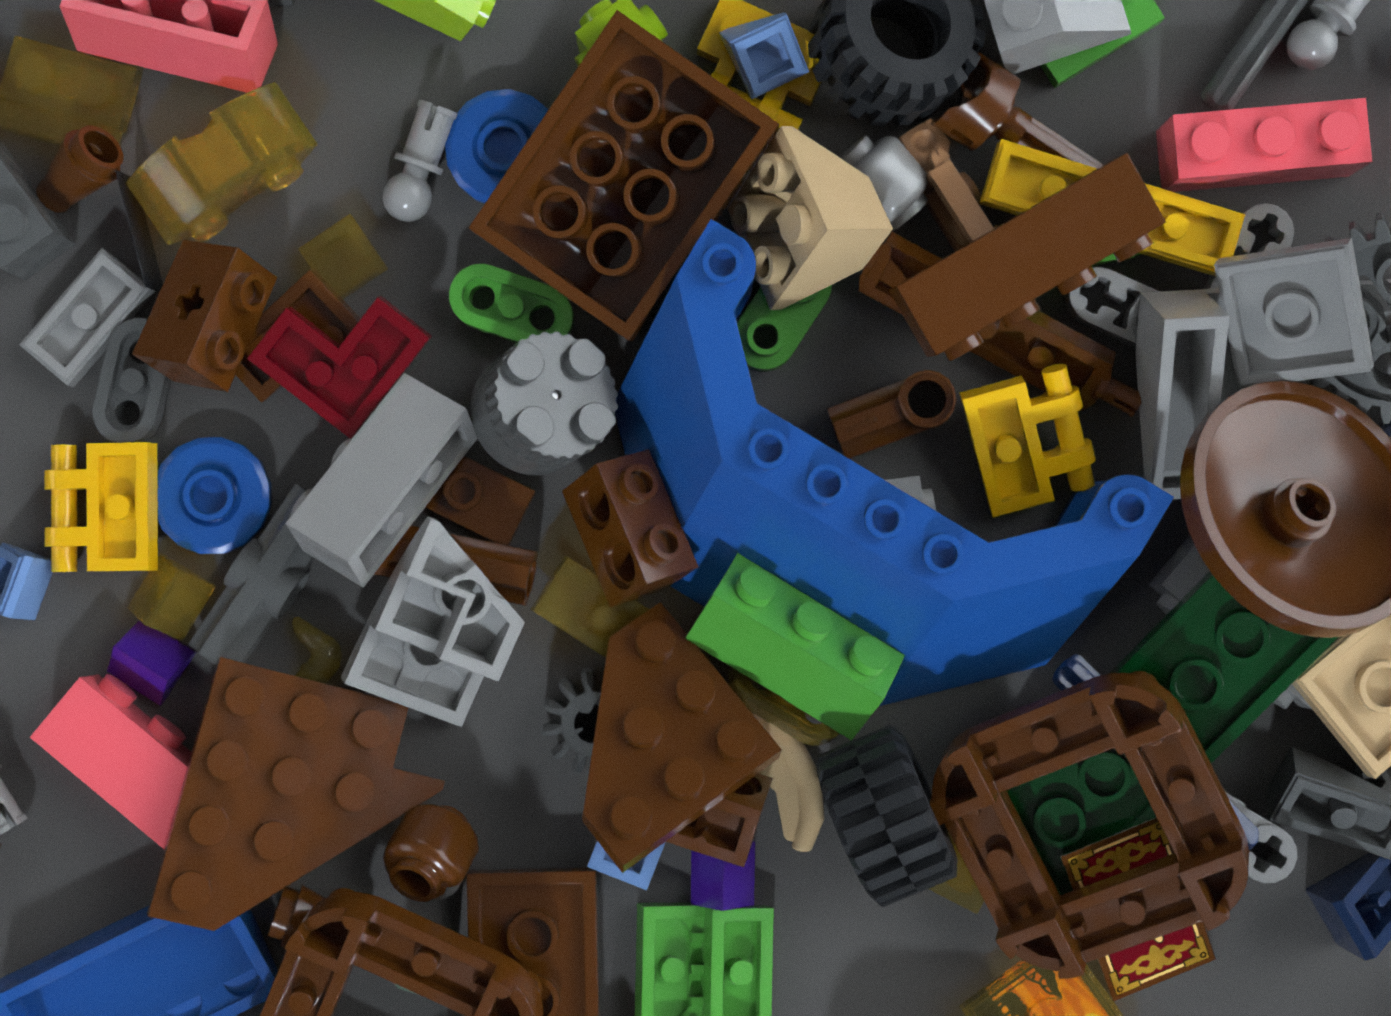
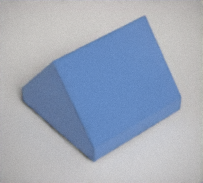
M2 542L0 545L1 616L13 619L36 620L53 573L51 572L50 558Z

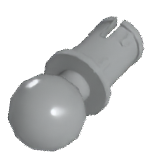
M1315 0L1310 6V11L1315 19L1299 23L1290 32L1287 39V54L1290 60L1299 68L1308 70L1318 69L1327 65L1334 58L1338 49L1337 34L1342 36L1353 34L1356 30L1355 20L1370 0Z
M420 99L403 153L396 152L394 159L406 163L403 172L390 178L383 189L382 199L385 209L392 217L404 222L419 220L429 210L432 202V192L426 180L429 172L442 175L443 169L439 168L438 164L453 121L456 120L458 114L439 105L436 107L433 103Z

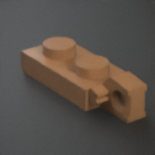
M929 119L900 136L899 140L927 173L928 185L923 192L928 198L925 205L954 251H957L998 226H992L981 209V204H979L981 195L974 181L965 172L959 173L950 160L948 153L951 141L943 132L932 126L931 123L933 121Z

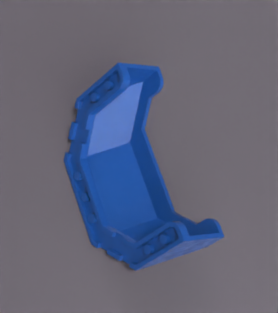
M710 219L676 275L618 391L616 398L618 409L614 412L625 455L649 449L698 564L697 569L670 586L705 606L737 553L741 554L905 655L885 699L879 706L1046 665L1138 558L1174 496L1142 477L1135 475H1120L1107 481H1096L1092 488L1077 491L1071 495L1053 527L988 543L757 404L736 322L751 296L752 281L756 271L755 255L746 240Z

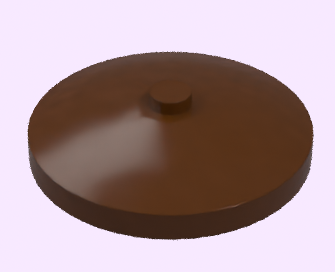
M1271 381L1251 385L1229 396L1208 413L1197 425L1186 446L1181 465L1180 495L1183 514L1193 543L1203 562L1222 587L1236 601L1256 616L1283 630L1299 635L1322 638L1347 636L1371 627L1390 616L1391 439L1382 428L1368 415L1345 399L1312 385L1290 381Z

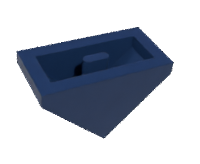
M1367 853L1305 889L1338 946L1366 961L1376 958L1391 940V860Z

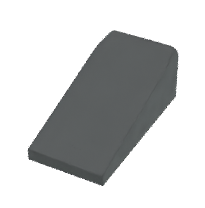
M1290 747L1267 788L1266 798L1269 820L1391 860V793L1314 754Z

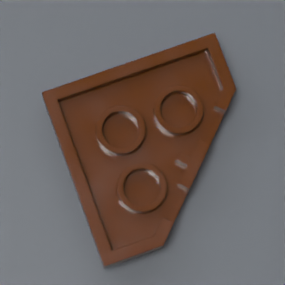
M661 602L609 637L582 821L622 873L779 759L782 751L695 644L685 639L687 633Z

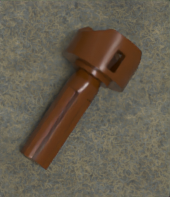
M980 51L977 52L981 58L976 68L961 85L957 106L949 108L931 123L932 126L971 152L994 135L999 141L1004 139L1097 169L1104 165L1021 108L1013 106L1021 80Z

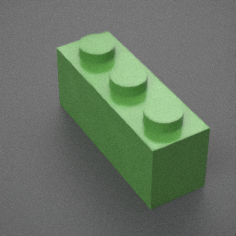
M737 553L685 638L851 741L885 699L905 657L901 652Z

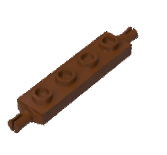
M891 231L862 269L859 292L902 314L889 289L942 258ZM1040 311L1035 312L1009 328H1005L1001 319L978 331L984 342L970 350V352L1017 377L1022 375L1026 382L1046 392L1041 372L1042 369L1055 364H1066L1071 385L1079 387L1083 408L1080 411H1084L1095 404L1098 399H1101L1132 417L1142 403L1138 390L1112 377L1116 352Z

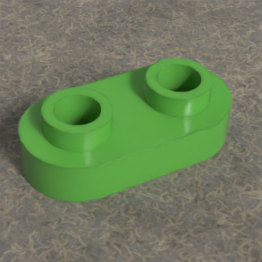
M474 264L464 268L455 276L451 283L449 301L453 312L464 324L476 330L514 343L521 339H526L531 334L539 335L544 331L550 334L556 331L562 335L571 334L573 330L574 312L568 298L550 285L488 264ZM481 288H489L495 294L492 306L484 310L475 308L472 303L474 293ZM541 308H547L555 315L553 325L546 330L534 328L531 322L534 312Z
M832 285L782 310H770L760 287L737 322L747 366L756 371L768 372L786 364L826 305ZM760 327H770L777 334V343L769 349L760 348L753 340L754 332Z

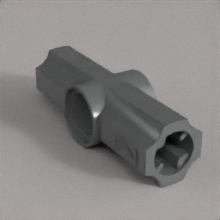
M295 484L292 490L288 492L284 502L278 511L274 513L272 520L260 538L252 539L234 560L224 578L225 590L189 642V645L198 654L215 665L219 657L246 663L250 655L260 644L262 637L274 619L279 620L286 614L299 597L309 579L310 573L307 570L315 558L301 549L285 524L291 517L295 502L307 490L299 484Z

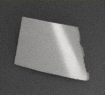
M427 516L380 594L354 646L341 679L344 684L462 727L484 676L499 682L525 622L456 543L438 520Z

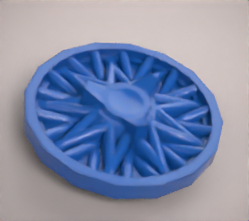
M512 89L486 91L467 101L457 112L456 120L453 121L445 144L447 165L458 186L473 199L485 204L549 109L533 96Z
M223 437L197 438L178 446L161 463L158 470V522L161 529L178 546L198 554H227L247 545L263 529L272 507L271 481L262 461L246 446Z

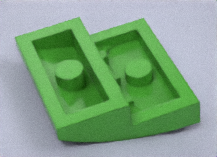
M637 903L635 1016H772L774 908L765 905H754L720 911L691 905V903Z

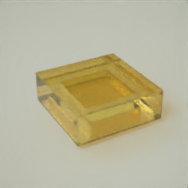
M351 214L298 248L311 269H315L342 299H345L389 269Z

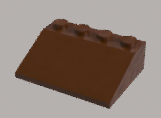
M616 10L479 211L469 229L625 339L635 341L668 293L676 275L710 219L717 222L778 132L779 123Z

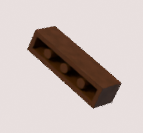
M1125 153L889 289V292L926 357L937 356L944 352L948 360L952 361L984 342L978 333L983 328L1001 319L1005 328H1009L1040 310L1035 298L1057 286L1063 296L1097 277L1092 265L1112 253L1118 263L1151 246L1154 242L1148 233L1166 223L1130 156L1128 153Z

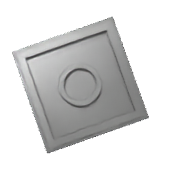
M1352 238L1219 258L1215 262L1214 267L1222 308L1229 315L1228 339L1238 388L1271 381L1292 382L1371 372L1374 361Z

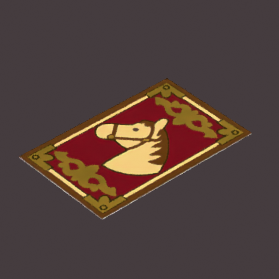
M1156 817L1063 855L1061 859L1074 891L1174 854L1175 852ZM1203 922L1098 959L1113 1002L1216 960Z

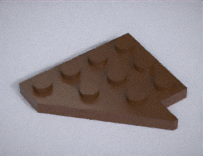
M219 657L147 916L215 931L441 792L444 787V780L393 768L409 707L387 699Z

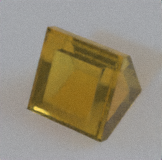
M160 553L158 556V571H149L127 608L144 625L179 640H184L216 588V585Z

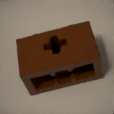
M183 240L132 355L174 382L228 392L277 277L238 247Z

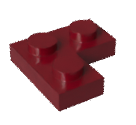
M382 296L376 298L341 345L294 308L287 307L247 359L348 438L352 439L377 405L393 388L432 338V335Z

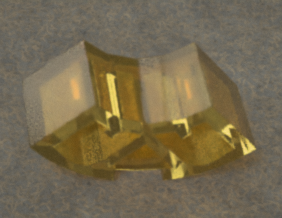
M276 82L245 93L211 111L209 114L212 120L202 133L182 140L174 136L142 163L126 181L127 186L167 245L190 237H194L197 242H202L215 236L228 225L229 220L227 216L246 201L267 188H270L271 191L281 190L295 182L303 174L304 169L301 167V164L318 144Z

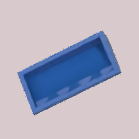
M149 906L0 978V1016H236L267 1000L278 970L251 909L217 930L212 931L148 917L147 911Z

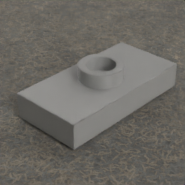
M101 248L19 345L67 386L74 388L106 351L107 343L113 330L122 322L133 319L156 291L145 287L142 279L110 252Z

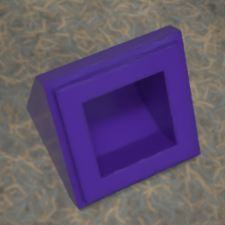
M141 618L113 646L107 672L161 706L193 659L196 651L150 621Z
M754 840L744 867L691 850V905L720 911L754 906Z

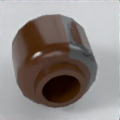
M427 804L414 807L405 814L383 853L384 866L389 874L391 884L400 894L418 902L440 900L453 895L458 890L478 853V838L465 816L451 806Z

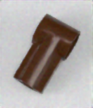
M924 370L918 371L901 381L829 407L827 412L844 456L852 459L926 430L936 429L951 416L957 399L955 388L947 377L940 372ZM925 383L938 388L944 400L943 409L940 414L927 419L914 414L908 404V395L911 389Z

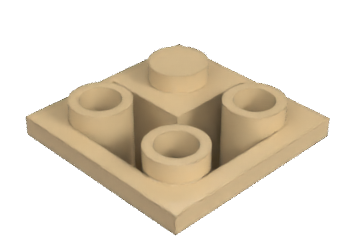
M781 126L728 207L734 230L748 242L754 252L756 259L754 278L760 284L770 310H782L862 270L893 230L870 178L793 126Z

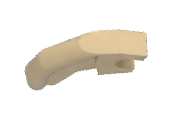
M752 712L782 749L779 759L759 772V774L773 778L770 787L776 792L783 835L786 840L792 841V848L796 851L809 852L814 846L825 819L824 800L818 780L817 767L798 730L765 714Z

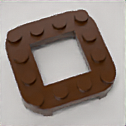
M1134 671L1131 673L1100 675L975 725L953 739L944 750L935 772L930 806L939 825L945 824L998 927L995 941L1010 960L1017 955L1022 960L1036 967L1059 971V979L1084 975L1087 962L1203 922L1207 931H1210L1230 918V910L1238 903L1245 890L1249 870V847L1243 827L1181 704L1166 688L1158 683L1154 676L1147 672ZM1115 748L1118 755L1125 753L1175 853L1060 895L1006 790Z
M338 888L311 908L286 943L284 949L287 951L260 1016H333L354 965L465 1016H543V1003L541 999L543 986L536 974L525 970L514 959L378 896L355 892L348 888Z

